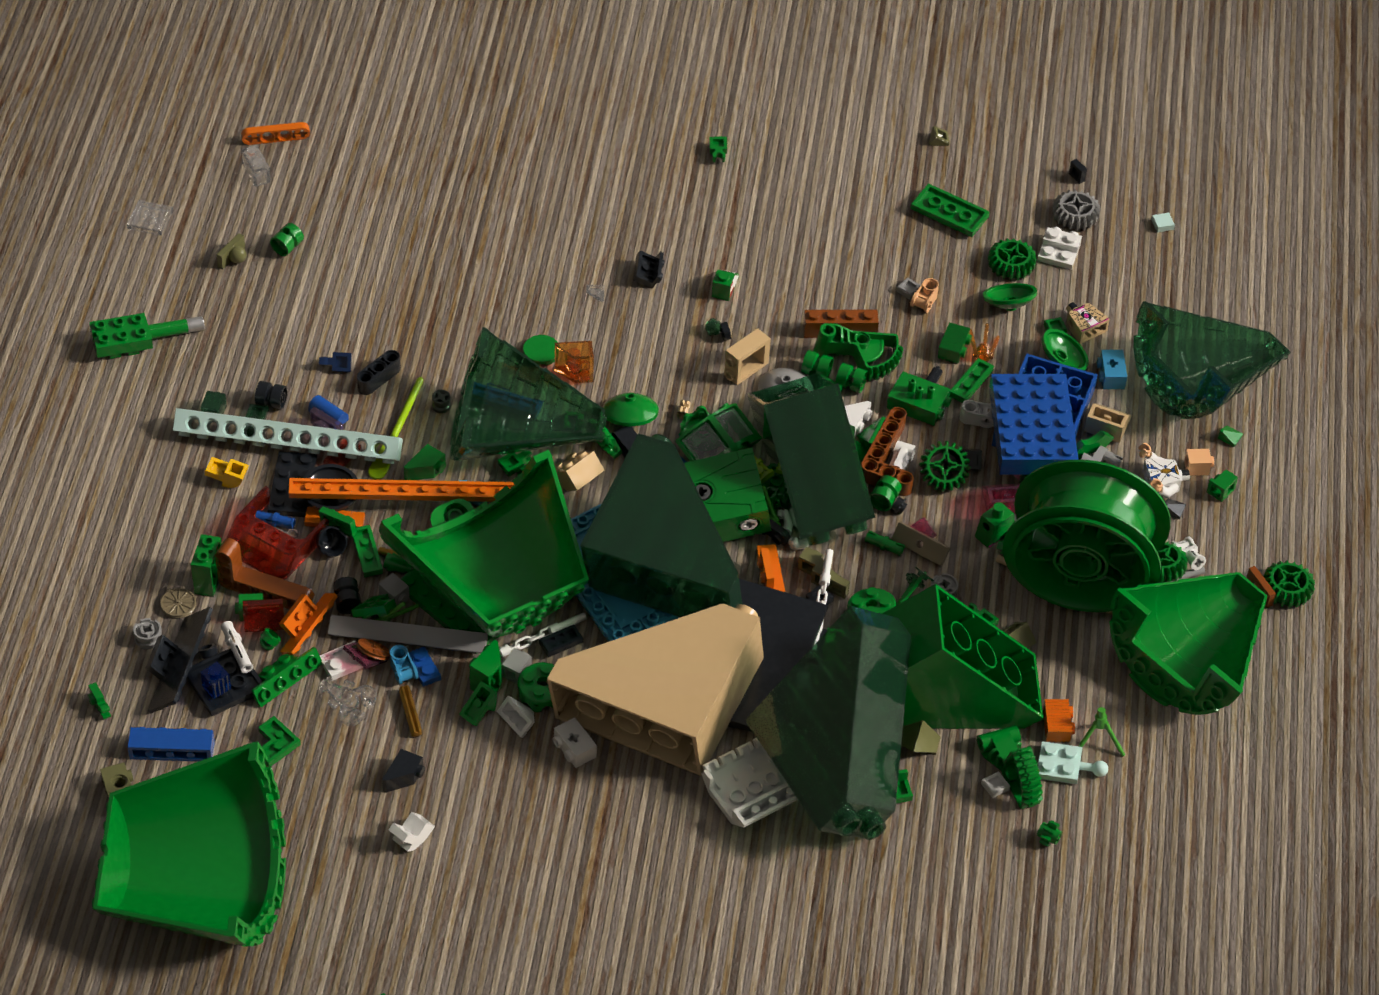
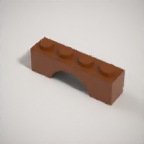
M804 310V338H817L819 329L824 323L838 324L853 331L878 333V310Z

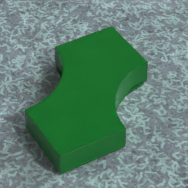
M1100 430L1093 437L1080 440L1076 444L1078 459L1081 460L1083 453L1090 455L1096 452L1100 446L1106 448L1114 437L1110 433Z

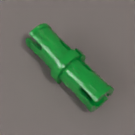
M870 530L865 537L866 543L873 544L882 551L886 550L898 556H901L905 548L904 544L891 540L889 536L884 537Z

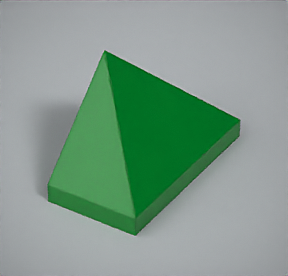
M882 416L857 435L866 452H868L886 417Z

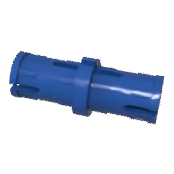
M258 510L255 515V522L269 524L273 528L278 526L294 530L296 518L282 516L277 512L273 514Z

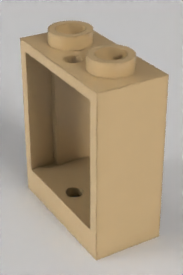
M757 328L729 347L725 354L724 375L726 378L738 385L769 363L771 338Z

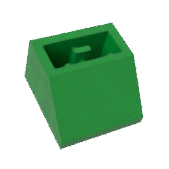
M494 640L490 645H486L482 653L477 658H473L469 664L470 689L472 691H475L481 681L485 682L496 692L502 688L501 659L497 640Z

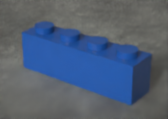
M131 727L128 741L129 759L199 762L213 757L214 733L213 730Z

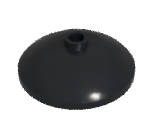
M337 464L317 466L304 476V478L357 479L351 470ZM304 498L311 507L317 510L324 506L335 511H341L356 501V499Z

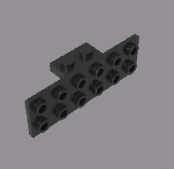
M211 607L185 617L174 643L164 635L157 638L146 669L160 680L149 705L148 712L160 711L163 708L175 705L179 701L181 690L186 684V677L193 666L192 662L199 651V644L205 635L204 631L211 620L210 616L213 611Z

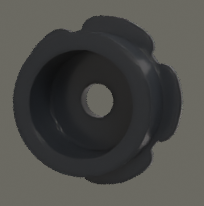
M897 498L891 507L895 514L898 512L902 514L908 505L905 503L906 498Z

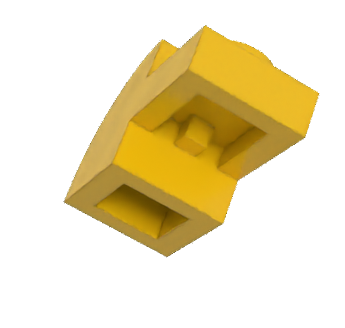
M212 457L204 475L222 481L223 487L235 488L242 483L249 465L230 459L228 463Z

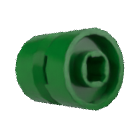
M287 223L270 239V245L277 254L287 256L293 251L294 247H297L303 241L304 235L295 224Z
M808 350L802 363L801 372L808 375L816 374V377L827 380L832 370L834 358L824 354L819 356V353Z
M842 363L835 382L843 384V388L850 387L851 391L861 393L866 384L868 371L861 368L854 369L852 365Z
M889 475L881 476L869 496L870 504L880 511L890 510L896 500L895 498H897L902 489L900 482Z

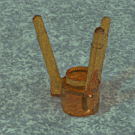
M988 323L985 324L983 343L979 344L978 347H976L972 329H970L973 357H976V359L980 358L986 362L993 359V354L1000 339L998 335L992 348L987 344Z

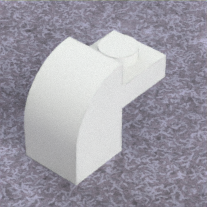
M411 812L402 826L393 823L389 831L394 834L392 840L409 852L420 846L435 826L420 814Z

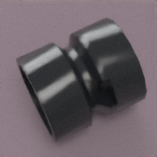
M259 381L255 392V404L262 406L270 404L273 408L283 409L287 399V386L280 384L273 386L271 382Z
M342 577L333 583V593H336L338 596L335 600L337 611L342 614H352L351 610L362 603L358 593L357 580L352 577Z

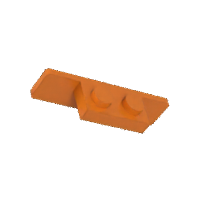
M758 545L757 567L761 569V584L763 583L766 587L785 592L776 545Z
M325 593L316 605L306 594H301L279 623L291 637L280 651L283 655H294L300 650L301 644L310 637L312 630L323 620L327 610L333 607L334 601L338 597L336 593Z

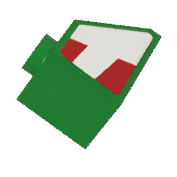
M717 270L712 282V297L729 301L739 274L726 270Z

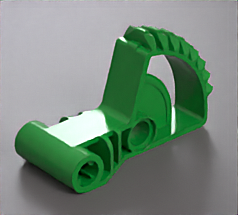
M824 323L819 329L813 351L819 353V356L823 354L827 356L829 354L853 356L857 367L868 371L867 380L870 381L872 378L874 380H877L879 377L883 379L885 375L888 376L890 372L895 370V367L899 365L902 358L903 347L899 345L897 334L852 331L838 324ZM884 346L893 348V355L887 361L874 366L868 365L869 362L877 360L882 355Z
M1014 725L978 735L977 745L983 758L1002 772L1005 780L1010 785V790L1019 808H1030L1040 804L1043 800L1040 770L1038 769L1033 749L1030 746L1021 748L1019 728Z

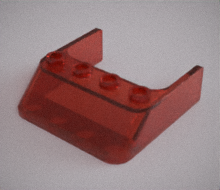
M265 486L235 517L227 538L234 539L239 543L243 563L262 573L286 580L316 549V536L322 528L329 526V520L324 518L303 539L291 537L255 517L258 510L262 511L269 504V487Z

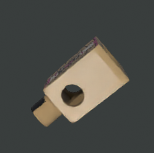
M1072 302L1067 306L1066 325L1080 344L1107 332L1110 319L1090 303L1078 307Z

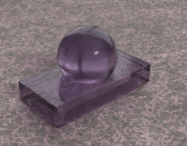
M316 407L310 410L312 426L343 430L341 422Z

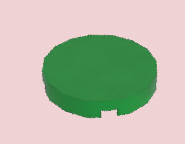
M536 335L527 339L524 343L523 353L529 363L536 366L545 364L546 366L556 362L559 358L560 346L553 337Z

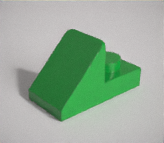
M481 681L459 715L473 726H478L488 710L495 711L497 692Z

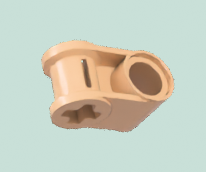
M933 278L925 279L914 293L910 306L919 307L928 313L938 296V281Z

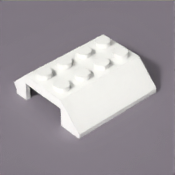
M767 734L752 740L755 747L749 741L735 748L737 756L731 750L718 757L720 764L716 759H713L702 765L704 771L701 774L709 795L731 824L743 828L813 792V788L803 775L797 778L778 755L779 744L773 736L768 738Z

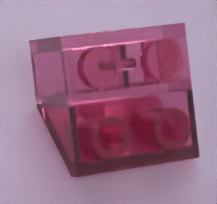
M1020 483L982 486L986 511L993 508L995 503L1000 502L1015 514L1014 501Z

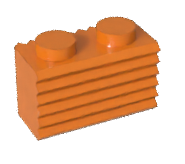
M1044 699L1042 709L1046 742H1070L1071 735L1075 734V723L1071 722L1073 706H1069V699Z

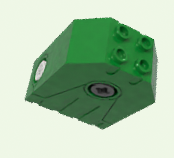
M753 448L681 463L666 482L667 491H664L672 529L676 528L677 536L699 547L755 535V533L760 534L772 531Z

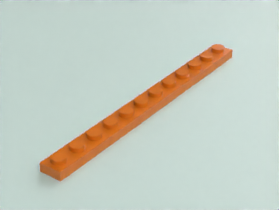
M289 478V498L424 501L465 499L466 501L493 502L496 500L494 498L496 493L505 486H508L510 489L514 483Z

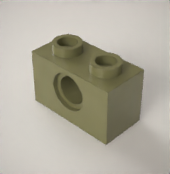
M124 762L100 769L108 801L111 792L131 786V782L134 781L131 769L127 770Z

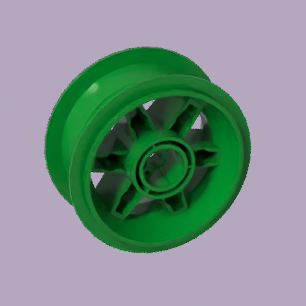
M1064 460L1053 462L1034 470L1020 483L1014 501L1017 520L1009 527L1004 537L1003 557L1011 574L1028 591L1039 598L1064 608L1085 612L1113 611L1110 609L1111 602L1118 588H1132L1137 585L1159 582L1161 562L1158 551L1163 547L1169 536L1171 517L1163 498L1145 480L1123 468L1108 463L1092 460Z

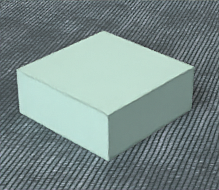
M1170 213L1152 215V222L1157 232L1174 230L1175 224Z

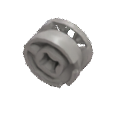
M942 573L940 576L936 575L933 577L931 586L937 584L955 598L957 597L958 581L954 576Z
M144 618L134 625L133 633L136 645L143 649L154 648L157 638L162 635V628L157 620L153 621L151 618Z

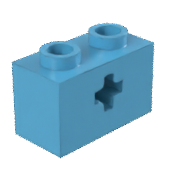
M1101 350L1100 357H1097V368H1100L1098 377L1099 382H1102L1103 389H1125L1127 371L1124 351Z

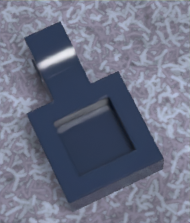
M333 352V357L321 356L319 357V365H332V371L351 372L352 353Z

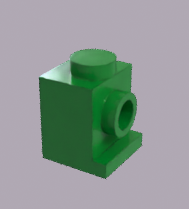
M1225 470L1221 474H1217L1214 479L1211 478L1209 480L1206 492L1222 502L1235 490L1238 477L1232 472Z

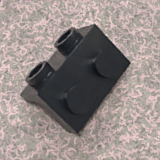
M639 251L636 255L633 281L653 288L656 283H660L663 277L661 271L665 263L663 260L664 253L660 251L654 257Z

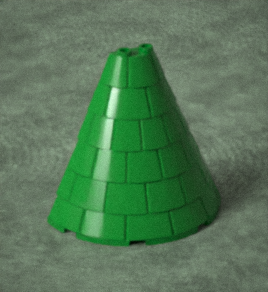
M1240 572L1178 579L1177 582L1137 585L1132 588H1118L1111 602L1110 609L1113 610L1112 619L1109 621L1110 634L1120 662H1125L1131 673L1129 676L1147 695L1164 706L1172 705L1179 708V712L1203 715L1215 713L1221 708L1232 704L1243 692L1244 680L1247 677L1253 646L1256 644L1267 594Z

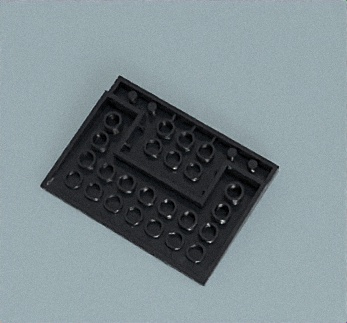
M713 571L697 612L722 603L734 608L738 604L749 606L760 617L764 655L728 727L779 738L828 605Z

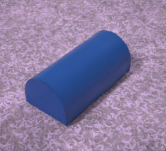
M320 395L315 396L309 403L308 411L333 429H338L349 420L347 413Z

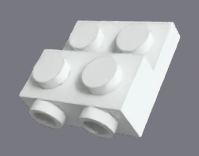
M1048 227L1037 261L1072 270L1081 245L1082 236L1075 231L1068 233L1062 231L1059 227Z

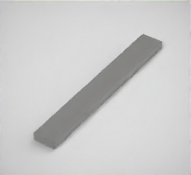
M331 615L328 630L329 636L354 639L366 638L379 642L480 654L487 645L488 640L487 633Z

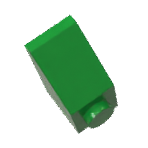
M429 444L425 445L404 466V479L421 480L435 478L446 468L445 454Z

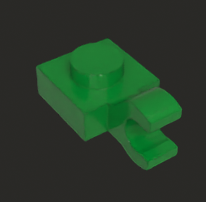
M528 448L519 454L512 451L499 458L498 465L510 476L516 473L518 468L529 463L532 452Z

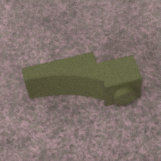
M806 547L799 556L798 569L811 575V583L819 586L824 555L817 550ZM831 569L830 585L826 587V590L845 599L849 594L850 581L839 576Z

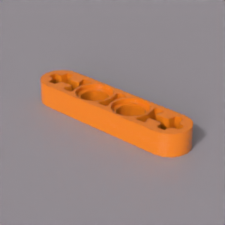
M305 122L248 127L241 132L242 141L247 145L302 140L310 135L309 125ZM282 131H288L285 135L280 134ZM266 132L271 133L270 136H263Z

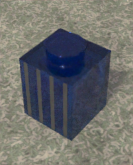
M218 662L200 672L202 687L214 699L231 689L229 674Z

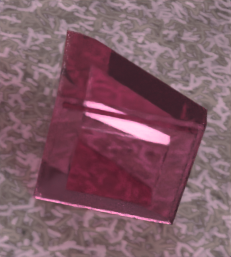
M925 517L910 526L931 538L937 536Z

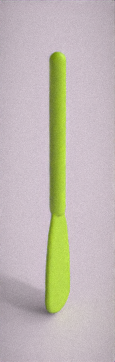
M422 377L417 378L390 436H399L424 382ZM384 444L379 449L378 454H382L385 451ZM376 458L375 462H372L369 467V476L373 479L385 477L390 464L383 463V459Z

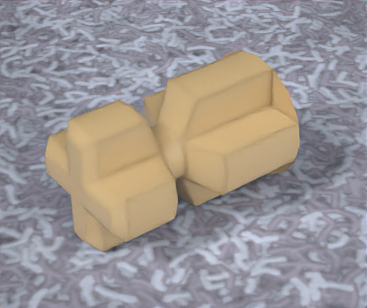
M680 401V407L676 414L678 418L683 419L684 415L688 413L690 401Z

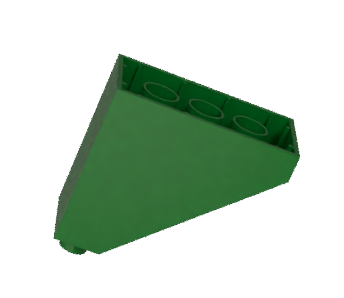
M937 584L930 586L823 646L824 665L821 667V673L826 681L827 697L823 701L824 708L831 718H839L853 728H901L923 720L932 729H1003L1014 725L1019 729H1025L1044 719L1036 654Z

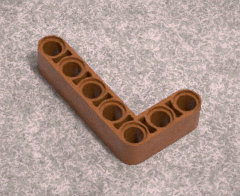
M894 407L890 410L862 461L860 479L867 484L876 486L881 476H892L902 486L899 495L908 496L911 494L914 477L912 473L886 464L906 423L907 413L905 409Z
M224 539L215 554L218 581L227 589L242 594L263 593L264 601L287 609L294 605L301 594H306L311 600L315 596L314 592L308 587L242 566L240 545L234 539Z

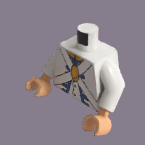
M1143 443L1138 447L1141 450L1139 456L1141 458L1145 457L1142 470L1144 479L1160 496L1165 498L1171 497L1180 490L1182 481L1190 479L1189 470H1179L1175 460L1164 459L1155 455L1147 443Z

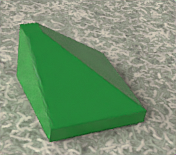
M1225 426L1220 430L1218 439L1235 447L1243 433Z

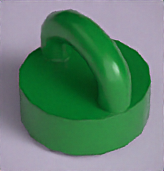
M265 628L260 636L261 646L268 651L276 647L281 641L280 636L270 628Z

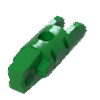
M589 419L587 421V426L593 434V439L600 445L603 451L613 459L623 453L617 440L605 426H601L596 419Z

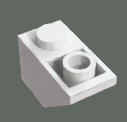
M865 401L843 406L835 418L834 431L854 439L858 433L862 432L865 421H869L872 416V410H870L871 402Z

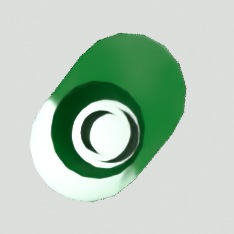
M465 499L451 500L433 510L430 517L432 527L441 525L470 510H474V508Z

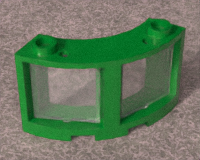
M726 403L719 410L707 416L689 430L687 428L682 430L675 442L690 461L752 448L763 438L736 403L730 405Z

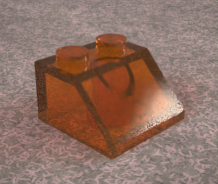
M592 341L555 343V371L574 383L593 382L594 355Z

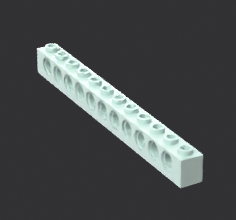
M176 408L173 431L179 432V436L190 437V434H197V438L208 439L209 436L216 437V441L227 442L228 438L234 439V443L245 444L246 441L253 442L252 445L264 447L265 443L271 444V448L282 449L283 446L290 447L289 450L301 452V448L308 449V453L313 454L326 451L328 456L338 457V453L346 454L345 458L357 459V456H363L364 460L373 462L378 458L383 459V463L388 464L400 461L403 439L400 437ZM197 419L199 425L196 429H193L191 423ZM212 422L217 423V429L214 432L210 430ZM234 424L236 427V431L233 434H230L228 432V428L230 425ZM252 426L254 434L249 437L247 429ZM268 429L273 431V436L270 439L265 437ZM290 431L292 437L286 442L284 434ZM305 434L310 436V441L307 444H304L302 441ZM327 436L329 439V443L327 446L323 447L321 445V439ZM342 439H346L348 442L347 447L341 449L339 446ZM364 441L366 443V449L360 452L358 450V444ZM379 444H384L385 451L382 454H378L376 450Z

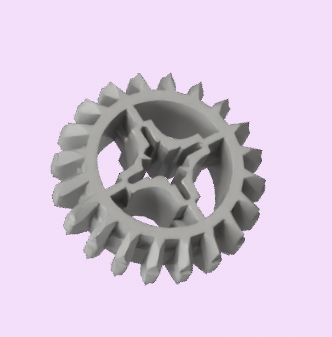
M1076 189L1074 192L1068 190L1066 193L1062 192L1061 195L1057 196L1053 203L1052 212L1054 220H1057L1059 225L1063 224V228L1069 227L1070 230L1073 228L1077 231L1079 229L1085 231L1086 227L1091 229V226L1095 225L1098 221L1100 205L1098 200H1095V196H1090L1089 192L1085 194L1083 190L1081 192H1077Z

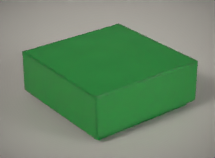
M1061 317L1044 320L1043 325L1046 331L1048 329H1058L1067 333V328Z

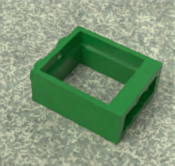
M204 534L200 536L191 562L195 594L210 597L215 595L219 583L215 554L221 546V537Z

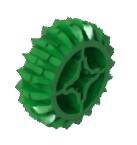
M1006 238L1005 241L999 240L998 243H994L988 254V264L992 272H996L997 276L1002 275L1003 279L1007 277L1010 281L1012 278L1018 281L1020 277L1024 279L1026 275L1030 276L1037 260L1032 246H1028L1027 242L1022 243L1021 239L1016 241L1014 238L1012 240Z
M939 441L937 442V448L931 444V450L925 449L926 455L921 456V460L924 462L919 463V467L923 468L920 470V474H926L923 477V481L929 479V487L935 484L934 490H937L940 486L942 487V492H945L946 487L951 492L953 485L958 489L960 487L959 482L964 484V478L969 477V473L966 471H970L971 466L966 464L970 463V459H964L967 456V452L960 453L962 450L961 446L955 449V442L948 446V441H945L944 446H942V443ZM943 453L941 460L930 462L935 455ZM949 454L953 455L958 460L959 464H957V462L951 461L949 458ZM946 459L945 463L948 468L944 474V468L942 465L944 463V460ZM930 468H932L933 471H938L941 475V479L937 478L931 472ZM956 470L960 471L955 478L947 480L948 473L955 472Z
M1168 541L1158 551L1161 562L1160 583L1176 582L1177 579H1182L1183 574L1187 570L1188 560L1185 552L1182 551V547H1176V544L1171 545Z
M1279 560L1277 564L1272 563L1270 567H1267L1265 574H1263V577L1276 593L1274 604L1280 603L1281 607L1287 605L1290 609L1294 605L1298 608L1300 604L1304 605L1306 601H1309L1314 593L1315 580L1313 579V574L1309 573L1308 568L1303 569L1302 564L1296 565L1295 561L1289 563L1286 560L1283 563Z

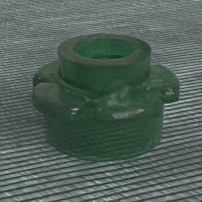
M714 318L707 321L705 325V330L709 336L718 335L720 332L719 324L721 322Z

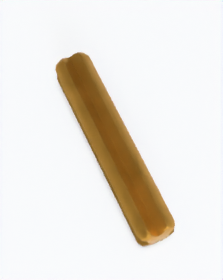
M400 686L399 693L411 736H421L422 729L410 686Z

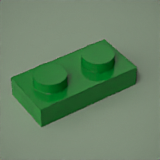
M324 506L318 511L322 525L335 526L350 537L356 535L355 519L345 516L334 509Z

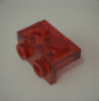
M283 599L243 601L245 632L264 631L265 628H270L274 631L284 630L279 624L284 618Z

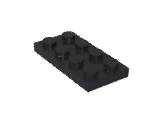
M279 451L268 513L274 514V512H277L282 516L293 517L306 516L309 504L304 498H289V478H304L311 469L316 467L317 454Z

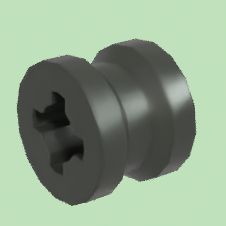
M437 390L432 394V408L435 412L446 413L450 410L451 395L448 391Z

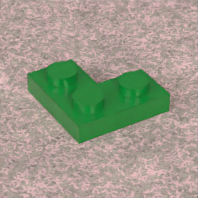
M388 594L369 597L351 611L353 617L362 616L363 619H366L376 614L381 617L388 615L390 610L396 607L394 599H389Z
M275 716L258 727L259 732L268 740L267 743L261 746L268 758L264 761L268 767H271L301 745L300 739Z

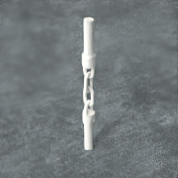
M827 549L825 552L823 570L819 580L821 589L818 590L816 602L822 604L827 602L828 593L826 587L830 585V570L833 550ZM820 594H825L824 601H819ZM823 622L819 630L818 636L816 638V641L814 643L813 649L811 651L810 658H816L819 637L820 633H822Z
M583 612L560 623L556 622L541 629L534 636H524L517 639L511 646L505 644L499 647L500 657L509 655L514 648L521 650L530 646L532 641L545 637V634L542 633L543 631L548 630V635L573 624L575 625L587 620L585 613ZM527 639L526 641L529 643L520 647L518 642Z

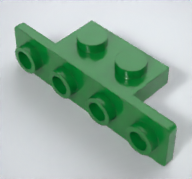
M312 647L299 657L284 654L272 665L264 667L262 672L258 674L262 683L252 689V694L258 706L263 707L321 666L322 660L317 649Z

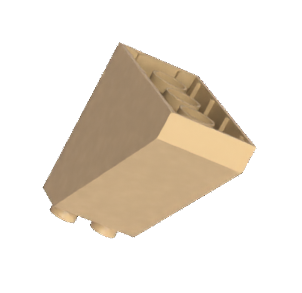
M722 603L559 658L547 678L555 718L567 722L575 717L584 730L702 776L701 773L704 771L702 765L710 761L764 658L760 617L749 606L738 604L734 608Z

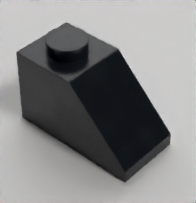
M400 749L382 779L383 791L387 793L414 785L418 777L421 778L425 771L423 757Z

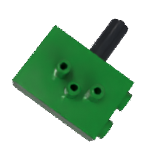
M939 366L933 367L926 380L903 371L888 395L887 409L891 410L894 407H901L905 409L906 416L935 426L936 422L941 420L944 415L943 408H948L952 401V397H950L951 389L936 384L943 370Z

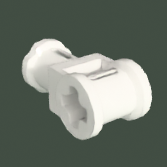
M1190 536L1185 537L1180 542L1174 541L1170 543L1171 545L1176 544V547H1182L1190 567L1195 571L1205 565L1206 558L1198 554V546Z

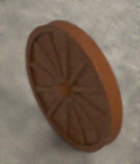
M366 638L358 640L356 645L364 654L379 660L390 659V650L383 644Z

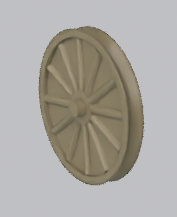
M185 588L171 589L164 593L160 600L161 610L171 618L186 617L195 610L196 597L190 590Z

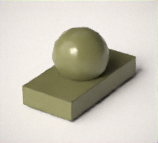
M237 234L216 254L219 268L224 269L231 261L238 264L245 261L247 253L245 251L244 235Z

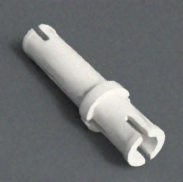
M226 621L221 625V629L226 637L225 642L230 646L241 672L248 673L253 669V665L242 645V638L236 632L232 621Z

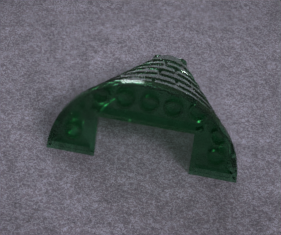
M1143 301L1136 318V323H1139L1138 335H1134V358L1138 375L1143 377L1146 383L1144 389L1150 399L1161 410L1169 415L1179 416L1181 419H1197L1213 413L1271 368L1286 360L1290 355V351L1268 331L1208 316L1204 317L1167 306L1163 307Z
M482 327L476 342L474 355L471 356L460 392L461 398L455 412L450 439L451 449L449 455L451 460L461 461L570 444L602 443L605 434L602 428H604L607 417L604 416V408L587 398L567 382L558 378L548 369L540 367L505 340L499 339L487 328Z

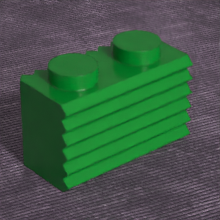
M949 322L939 345L938 358L948 360L949 362L952 361L956 364L959 363L961 358H965L967 347L965 346L970 345L972 340L970 328Z

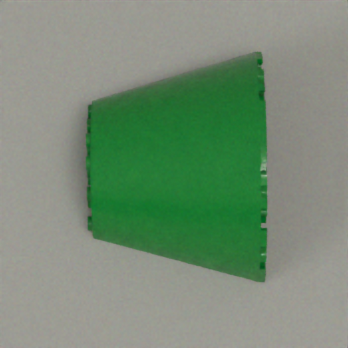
M549 450L532 456L523 472L512 480L514 485L510 489L508 486H505L494 495L496 500L490 504L485 501L476 509L470 510L453 520L428 528L425 531H415V535L411 531H401L402 518L399 513L382 520L379 526L382 540L492 637L504 636L514 632L515 634H520L530 625L532 627L539 625L543 618L560 609L576 594L584 591V586L589 580Z
M259 742L243 745L110 793L109 801L106 803L107 816L103 823L104 836L100 843L104 855L100 856L98 860L99 870L98 877L95 879V897L92 899L93 910L105 916L244 947L257 946L264 942V935L271 934L273 924L277 921L278 916L274 915L275 909L281 908L283 899L286 858H281V847H286V839L284 836V818H281V810H277L276 800L280 799L277 783L274 780L272 767H266L264 763L268 758Z

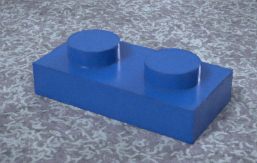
M425 647L409 652L412 661L416 665L418 679L423 687L441 680V674Z

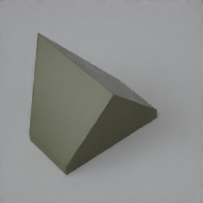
M921 720L901 727L896 745L906 747L913 752H926L936 755L941 737L925 721Z

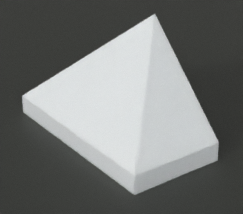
M507 696L496 711L521 738L526 735L535 722L534 711L511 696Z

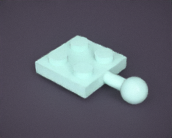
M1042 741L1038 769L1043 780L1077 784L1079 770L1091 771L1094 775L1103 777L1108 772V765L1104 761H1096L1094 764L1080 762L1082 747Z

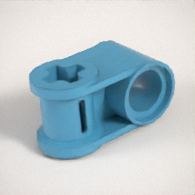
M403 645L393 646L390 649V665L397 683L400 685L403 681L412 678L418 679L416 665L412 661L407 648Z

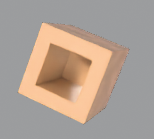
M1187 449L1184 459L1185 469L1189 470L1190 476L1209 475L1211 468L1214 467V457L1210 455V450Z

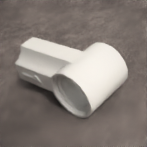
M898 440L889 465L906 470L909 461L912 462L916 446Z

